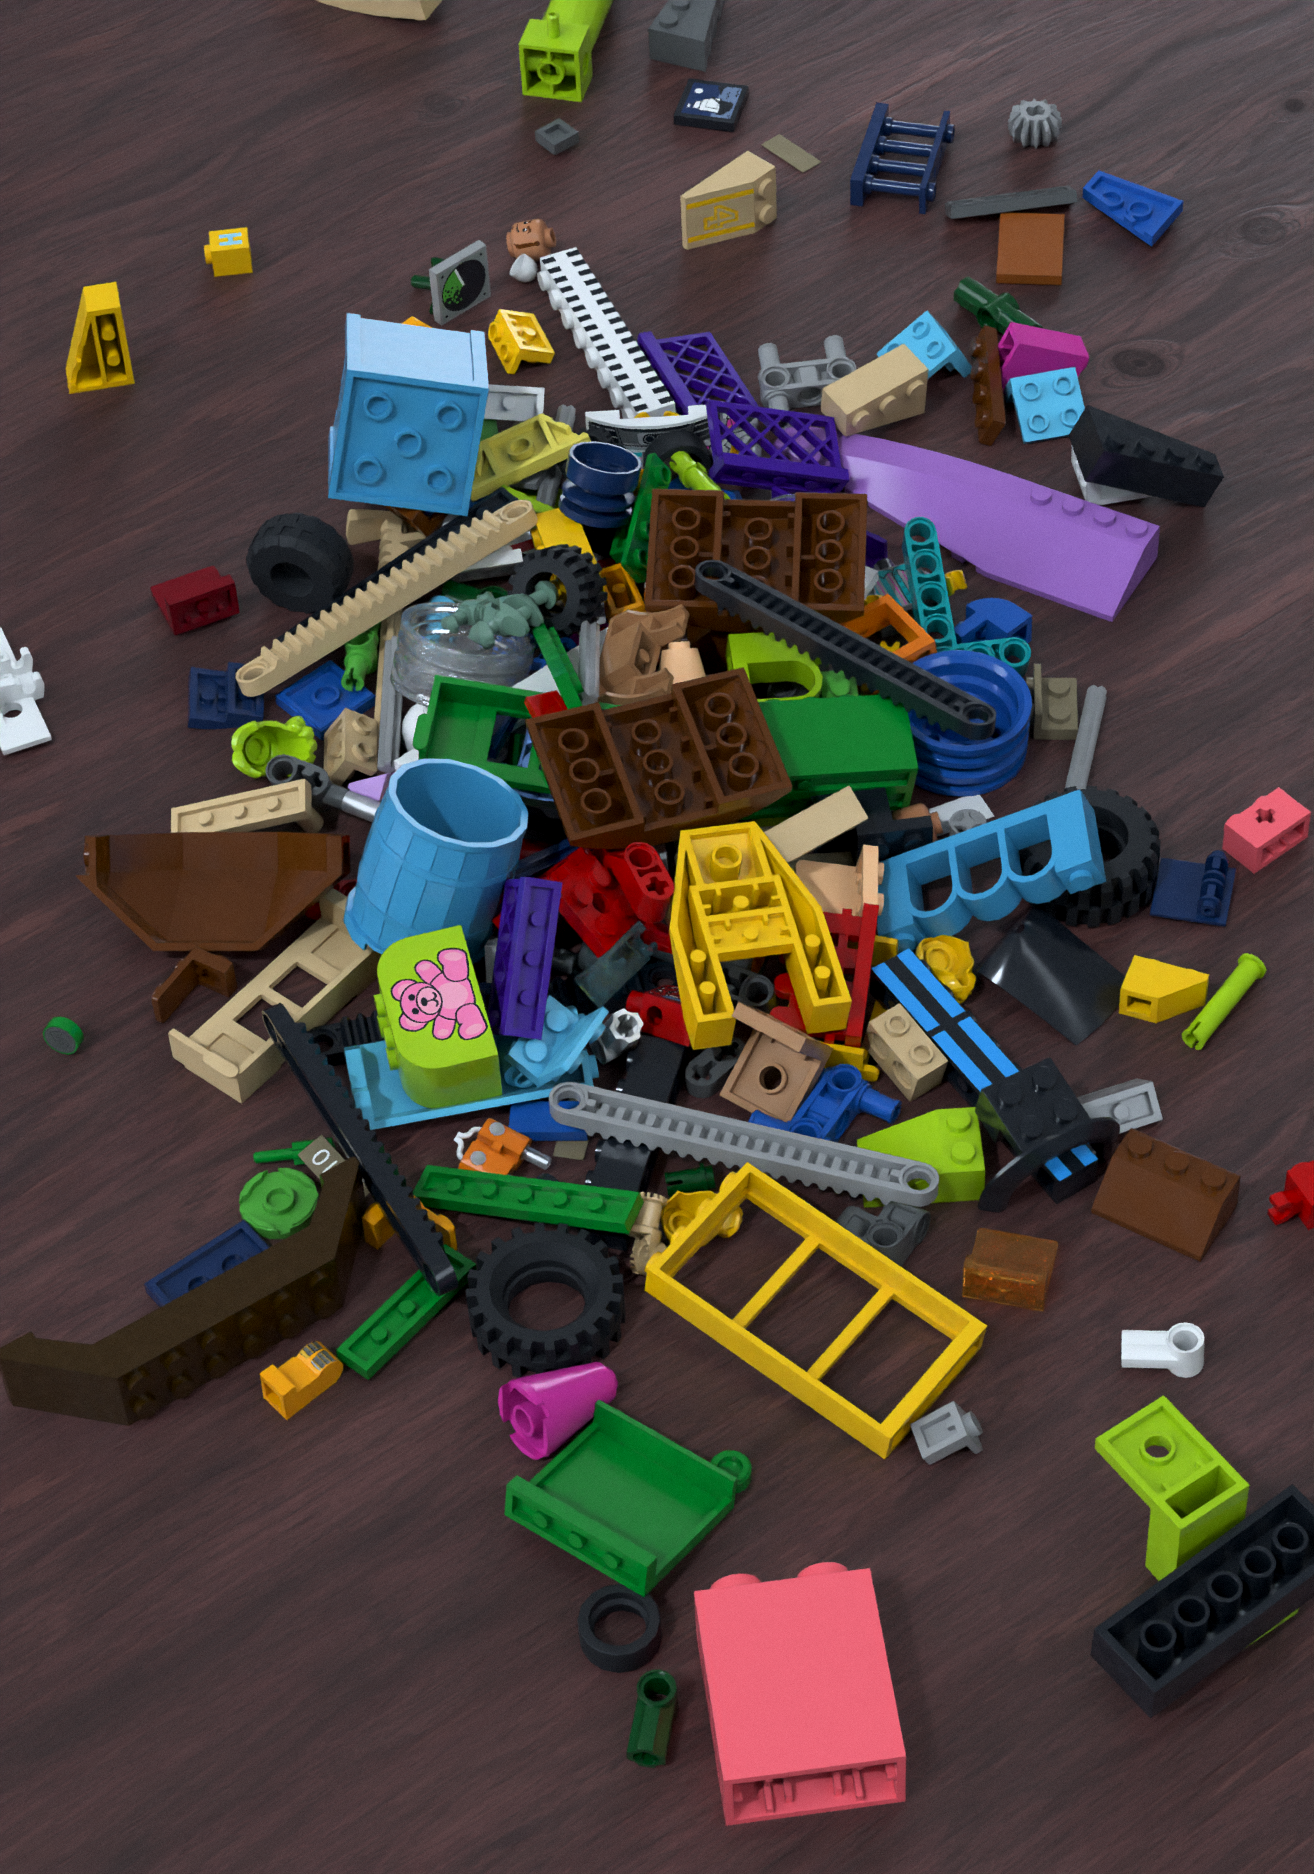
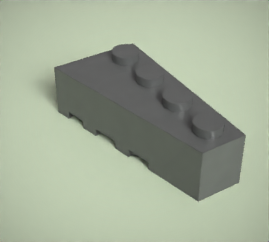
M669 0L648 28L650 59L706 72L707 59L711 54L712 41L716 36L717 23L720 21L725 0Z

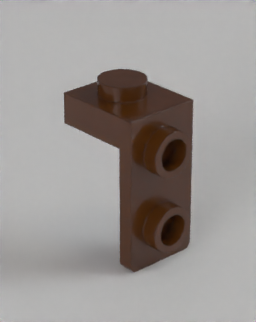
M195 946L185 958H182L177 963L175 970L166 981L159 984L154 990L151 1000L156 1021L165 1023L197 984L229 998L238 988L233 963L222 955H214Z

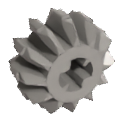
M1034 98L1030 102L1021 100L1020 105L1012 107L1010 119H1008L1009 134L1013 137V142L1022 143L1023 147L1034 146L1035 149L1039 145L1048 147L1050 142L1057 141L1062 126V118L1060 117V112L1057 111V106L1055 104H1048L1046 99L1041 102L1036 101Z

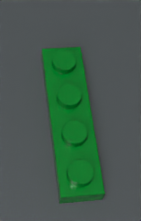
M445 1244V1254L456 1273L458 1288L438 1297L420 1270H418L336 1349L337 1358L369 1380L468 1283L467 1276L469 1270H477L476 1263Z

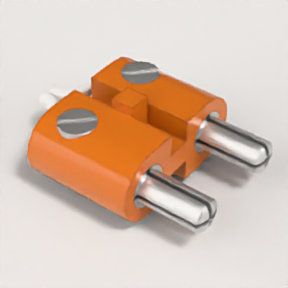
M488 1118L482 1127H473L467 1133L458 1132L454 1138V1141L458 1143L457 1156L461 1160L458 1169L512 1176L514 1170L517 1171L524 1159L544 1170L550 1166L552 1160L551 1157L530 1147L532 1143L531 1138L492 1118ZM478 1132L476 1141L471 1143L463 1155L464 1142L462 1139L470 1138L474 1133Z

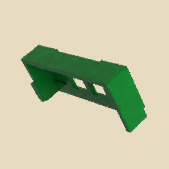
M435 675L427 714L424 713L418 716L412 745L414 749L419 751L418 760L451 759L475 765L501 778L511 788L551 794L542 770H539L540 762L533 743L528 768L487 761L497 715L530 719L532 717L524 704L525 698L542 694L543 692ZM599 702L602 710L621 706Z

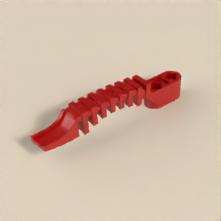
M557 690L529 696L524 701L532 718L567 710ZM634 842L629 844L626 849H593V855L599 862H603V867L609 871L610 875H615L629 904L639 919L648 923H658L666 917L675 887L659 854L653 846L644 842Z

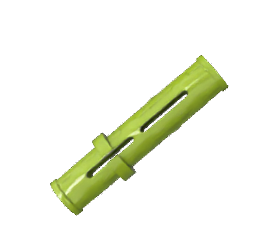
M678 451L672 455L671 459L674 462H669L670 468L679 475L680 482L689 489L690 487L692 490H721L707 475L706 468L699 462L696 464L687 452ZM724 492V499H730V497Z

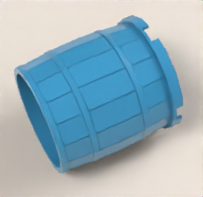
M420 759L403 764L390 776L388 787L375 812L374 820L367 836L362 858L359 862L356 886L349 892L346 900L343 921L351 939L362 950H366L368 945L374 951L383 954L390 945L403 938L461 925L472 965L477 963L481 965L485 961L484 946L490 936L493 935L495 927L492 920L502 909L505 881L507 879H514L519 864L523 837L527 830L528 810L520 795L501 778L475 765L451 759Z

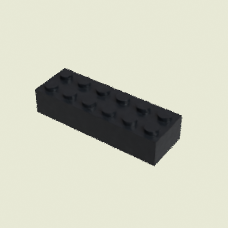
M1293 1484L1287 1487L1094 1628L1090 1654L1092 1658L1150 1719L1314 1597V1505Z

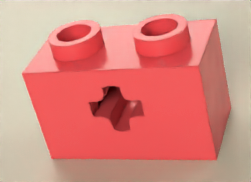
M1278 787L1268 795L1259 797L1252 806L1240 814H1234L1227 820L1224 825L1222 849L1255 874L1308 838L1311 812Z

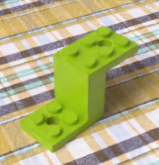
M1164 1395L1095 1438V1449L1151 1508L1145 1566L1158 1581L1245 1519L1249 1484ZM1150 1446H1162L1168 1450L1169 1454L1156 1458L1150 1456L1146 1449ZM1298 1609L1291 1613L1289 1616H1287L1285 1619H1283L1281 1622H1279L1277 1625H1275L1273 1628H1271L1269 1631H1267L1265 1634H1263L1261 1637H1263L1264 1635H1266L1267 1633H1269L1270 1631H1272L1273 1629H1275L1276 1627H1278L1279 1625H1281L1282 1623L1298 1613Z

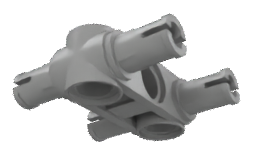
M832 335L824 340L827 359L780 364L775 344L766 343L758 348L761 365L758 381L762 405L766 408L790 411L792 408L821 405L822 388L857 370L855 363L846 357L843 338L838 335ZM780 421L778 423L783 430L792 427L788 422Z

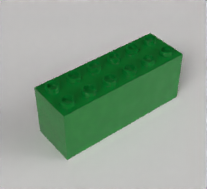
M880 693L865 696L847 694L832 698L806 697L799 700L782 701L770 699L765 702H758L791 781L792 791L770 805L740 820L792 817L811 807V796L834 794L847 786H850L852 791L885 787L890 810H898L910 805L918 772V763L909 715L905 711L903 703L895 706L890 696L882 699Z

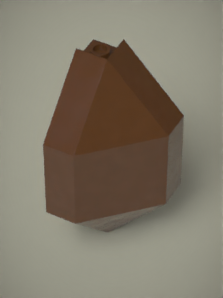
M170 832L84 836L85 847L83 852L85 873L75 876L153 951H191L195 946L205 951H258L271 945L350 873V834L307 832Z

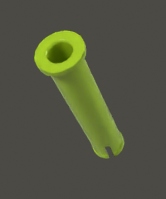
M1244 953L1239 957L1238 966L1190 1026L1183 1031L1182 1039L1186 1045L1193 1048L1196 1044L1195 1049L1201 1050L1255 980L1261 979L1266 974V967L1257 956Z

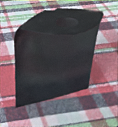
M1036 908L1029 910L983 957L975 970L1028 1007L1074 1045H1078L1113 1013L1120 1003V990L1125 976L1051 914ZM1020 924H1024L1025 929L1023 932L1014 933Z

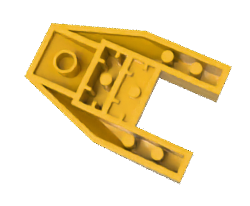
M755 821L680 830L669 935L683 1018L692 1049L698 1050L726 1046L732 1043L736 1018L732 1017L734 1007L720 962L783 954L807 1034L845 1029L852 1000L822 907Z

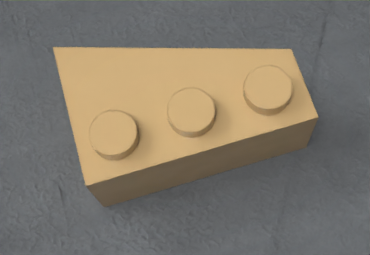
M902 344L822 388L821 412L825 416L834 417L836 428L845 437L923 414L925 412L928 368L905 344Z

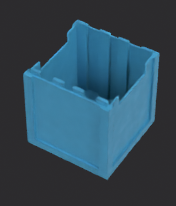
M347 313L345 322V360L334 427L330 426L328 438V498L461 516L468 515L489 391L484 332L470 330V333L364 319L359 314Z

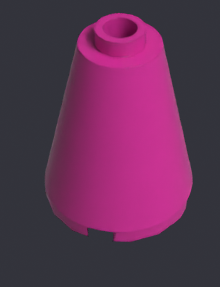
M600 1362L514 1378L499 1389L498 1405L503 1423L510 1420L515 1430V1433L509 1435L513 1443L524 1455L533 1460H538L551 1455L594 1417L595 1403L598 1400L606 1404L612 1402L616 1397L618 1381L612 1369Z

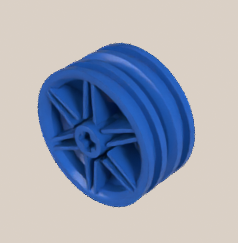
M966 650L937 652L913 662L914 665L989 704L996 711L995 731L991 737L984 740H971L951 729L943 732L938 722L930 725L927 716L919 719L914 709L909 711V721L918 763L915 785L941 795L966 797L989 793L1010 782L1019 773L1026 759L1032 709L1031 693L1021 675L1011 666L995 657ZM975 718L969 719V721L974 722V723H984V722H985L984 720H981V719H975Z

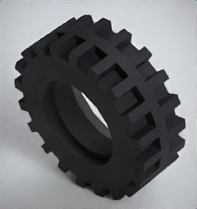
M544 1222L535 1223V1232L524 1234L520 1227L511 1230L512 1239L504 1242L500 1237L491 1241L492 1253L490 1255L482 1251L476 1257L477 1270L470 1269L467 1276L469 1289H466L470 1328L472 1337H477L478 1349L481 1354L485 1355L491 1352L492 1364L499 1370L508 1363L512 1367V1375L519 1378L523 1376L525 1371L539 1374L592 1363L591 1358L595 1355L604 1360L610 1354L609 1340L619 1342L622 1336L621 1323H625L626 1318L623 1275L620 1274L619 1262L616 1256L608 1258V1247L602 1240L595 1245L591 1244L590 1232L581 1229L577 1236L569 1234L568 1224L563 1223L558 1224L556 1231H545ZM545 1282L565 1284L579 1291L584 1298L585 1304L582 1313L576 1320L562 1328L547 1331L528 1329L515 1322L509 1314L510 1302L517 1293L535 1284Z

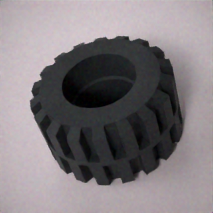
M568 544L551 546L527 554L522 558L523 561L517 563L513 568L517 574L511 575L509 579V584L513 585V590H509L508 595H530L536 592L534 586L539 581H550L552 574L556 575L563 582L567 593L564 609L559 608L557 605L551 609H547L543 605L538 606L544 618L546 628L554 626L559 638L579 633L583 621L587 620L590 624L597 622L596 616L602 615L605 609L601 602L606 601L608 596L607 592H603V586L607 585L606 577H600L599 572L603 570L600 564H593L591 562L594 557L589 552L581 554L582 548L578 546L569 547Z

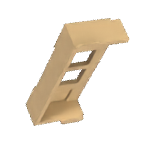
M332 888L319 900L321 918L189 1038L173 1028L168 1033L173 1058L184 1064L185 1068L242 1104L274 1075L285 1061L271 1037L265 1041L236 1023L261 999L272 1006L282 1003L295 1023L304 1022L306 1024L308 1032L312 1028L324 1025L355 995H360L378 978L377 966L382 954L374 951L368 945L366 950H362L351 939L343 921L347 896ZM297 966L327 984L303 1008L273 990Z

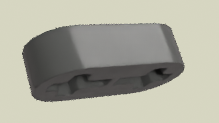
M733 1037L731 1045L707 1048L685 1068L684 1075L687 1092L696 1098H707L721 1090L733 1070L745 1043L741 1039Z

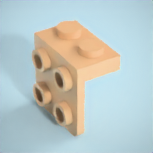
M863 845L856 866L799 860L796 863L795 874L822 907L823 912L842 914V910L845 908L852 909L853 916L862 917L864 903L879 905L878 916H881L884 894L878 893V885H881L883 881L884 863L878 862V846Z

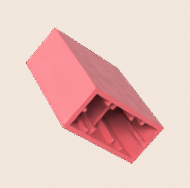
M822 1562L806 1567L798 1574L797 1578L761 1582L757 1577L750 1574H732L715 1581L710 1589L694 1591L697 1643L726 1826L905 1802L906 1753L870 1568L848 1571L842 1564Z

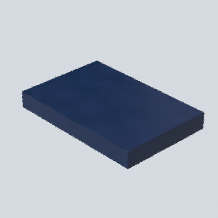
M242 1220L144 1283L146 1293L159 1307H162L270 1247L245 1220Z

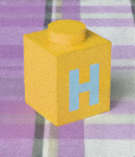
M247 227L209 231L210 245H204L206 265H213L214 277L253 273Z

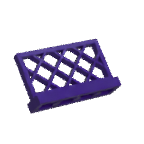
M651 331L638 333L637 344L675 402L677 414L688 415V406L706 405L711 395L724 399L726 402L758 406L710 332L657 340ZM705 344L708 351L705 352L692 346ZM664 350H672L678 352V355H670L668 353H665ZM689 356L700 360V362L696 364L683 358ZM709 363L720 367L721 370L719 372L705 367V365ZM680 368L685 371L691 372L690 376H686L684 374L676 372L675 369ZM700 375L713 381L709 384L696 378ZM719 383L733 387V392L718 387ZM693 388L704 392V394L699 396L689 392L688 389Z
M709 400L706 404L713 465L709 469V477L715 483L771 490L776 486L790 493H840L850 481L848 469L841 467L834 417ZM718 413L727 414L735 424L728 428L718 419ZM749 417L758 418L767 428L760 433L747 419ZM780 421L788 422L798 432L791 437L778 423ZM738 427H741L753 439L748 445L733 433ZM809 427H824L826 439L822 442ZM769 431L784 443L779 450L764 437ZM801 435L815 447L810 454L795 441ZM726 439L739 453L723 452L722 442ZM757 443L771 457H758L751 448ZM789 448L802 461H789L782 452ZM820 452L830 462V466L820 465L813 457Z
M520 877V879H507L505 881L487 1014L493 1035L542 1040L563 882L531 877Z

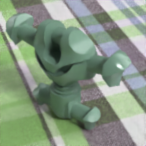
M539 581L534 586L536 592L530 595L512 594L494 598L493 594L488 591L478 595L477 599L461 602L456 613L443 617L441 626L454 634L459 632V627L462 625L472 626L468 637L481 645L485 650H488L495 646L494 635L506 638L511 636L522 637L529 633V626L538 627L543 624L544 618L538 606L543 605L547 609L555 606L559 598L558 589L555 584L549 581Z

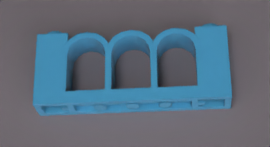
M1079 789L880 861L884 863V876L882 884L878 885V893L884 894V905L882 914L877 919L878 936L898 939V954L907 949L913 951L928 936L932 938L940 935L952 936L960 932L969 923L972 915L978 920L983 921L999 920L1010 914L1019 905L1022 898L1030 903H1046L1059 897L1066 889L1070 894L1106 882L1094 809ZM1050 839L1052 855L1048 864L1034 875L1022 876L1019 850ZM1001 857L1002 872L998 882L991 889L983 893L973 894L970 868ZM951 875L952 893L948 900L937 909L925 912L921 885Z

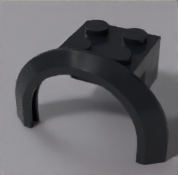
M1050 1057L981 1089L975 1113L993 1141L997 1143L1007 1139L1017 1157L1003 1167L985 1186L977 1205L978 1209L996 1213L1006 1210L1011 1195L1029 1175L1053 1158L1073 1148L1095 1143V1152L1102 1151L1099 1159L1101 1164L1108 1161L1120 1132L1118 1122L1111 1117L1091 1119Z

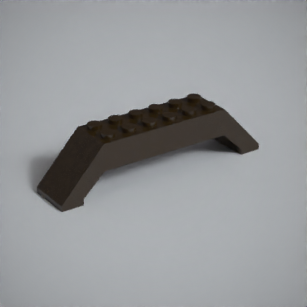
M353 1156L320 1174L322 1190L308 1227L94 1344L41 1339L36 1338L32 1331L1 1347L0 1373L11 1404L16 1407L130 1426L141 1419L151 1417L157 1410L169 1403L187 1397L193 1390L205 1383L223 1377L232 1368L248 1359L260 1356L266 1349L284 1339L296 1336L302 1329L318 1320L332 1316L336 1310L344 1305L363 1230L362 1217L367 1210L360 1162Z

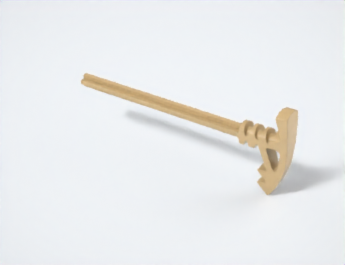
M351 509L347 515L346 537L350 545L381 539L378 570L426 538L390 511ZM442 523L436 528L435 531L443 527ZM403 608L381 621L374 719L377 721V757L385 642L391 640L392 636H398L399 640H401ZM377 768L375 774L379 776L385 774V772L379 771Z

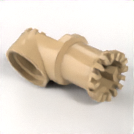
M641 1192L644 1204L628 1236L635 1238L632 1249L633 1254L630 1256L634 1258V1261L630 1260V1264H632L630 1269L632 1273L646 1276L647 1273L644 1269L649 1259L657 1251L662 1253L666 1249L665 1244L661 1242L662 1232L659 1230L662 1207L667 1205L668 1199L655 1193L650 1197V1192H647V1196H645L646 1193Z

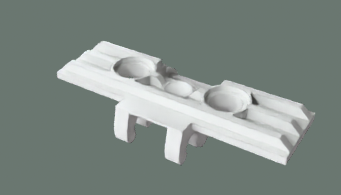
M0 627V749L3 755H7L50 741L52 738L35 700L44 697V682L39 672H32L33 658L27 647H22L20 649L21 658L16 661ZM12 710L21 711V714L14 718L4 716Z

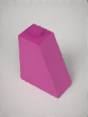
M1010 322L998 344L1002 389L1004 390L1010 378L1071 367L1076 368L1077 377H1079L1080 373L1087 367L1090 358L1081 336Z

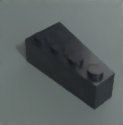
M1090 405L1086 406L1069 434L1085 482L1205 507L1224 478L1214 453Z

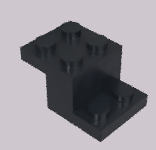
M885 787L853 791L868 816L867 821L816 848L812 852L813 854L851 851L856 866L863 845L878 846V862L933 843L931 816L893 820ZM832 794L811 796V806Z

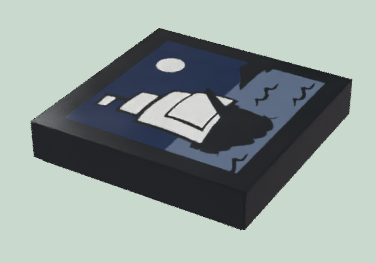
M689 78L673 115L674 124L734 132L749 96V86Z

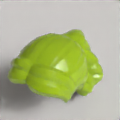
M299 715L290 718L285 724L277 721L248 722L239 727L232 736L231 745L234 751L232 763L239 771L252 778L267 777L265 771L267 763L277 755H290L313 764L316 758L313 752L317 749V743L313 739V728L306 726L304 719Z

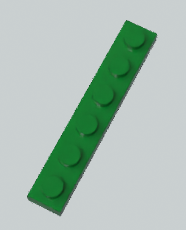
M545 623L538 627L530 626L567 709L583 706L578 694L584 692V689L554 626L548 629Z
M433 1165L426 1166L413 1191V1195L420 1199L424 1207L557 1225L563 1223L572 1227L624 1234L630 1233L644 1204L640 1192Z

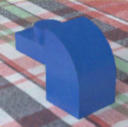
M983 598L975 600L966 605V620L959 622L954 627L957 644L1010 637L1021 638L1029 643L1031 642L1032 615L1005 599Z

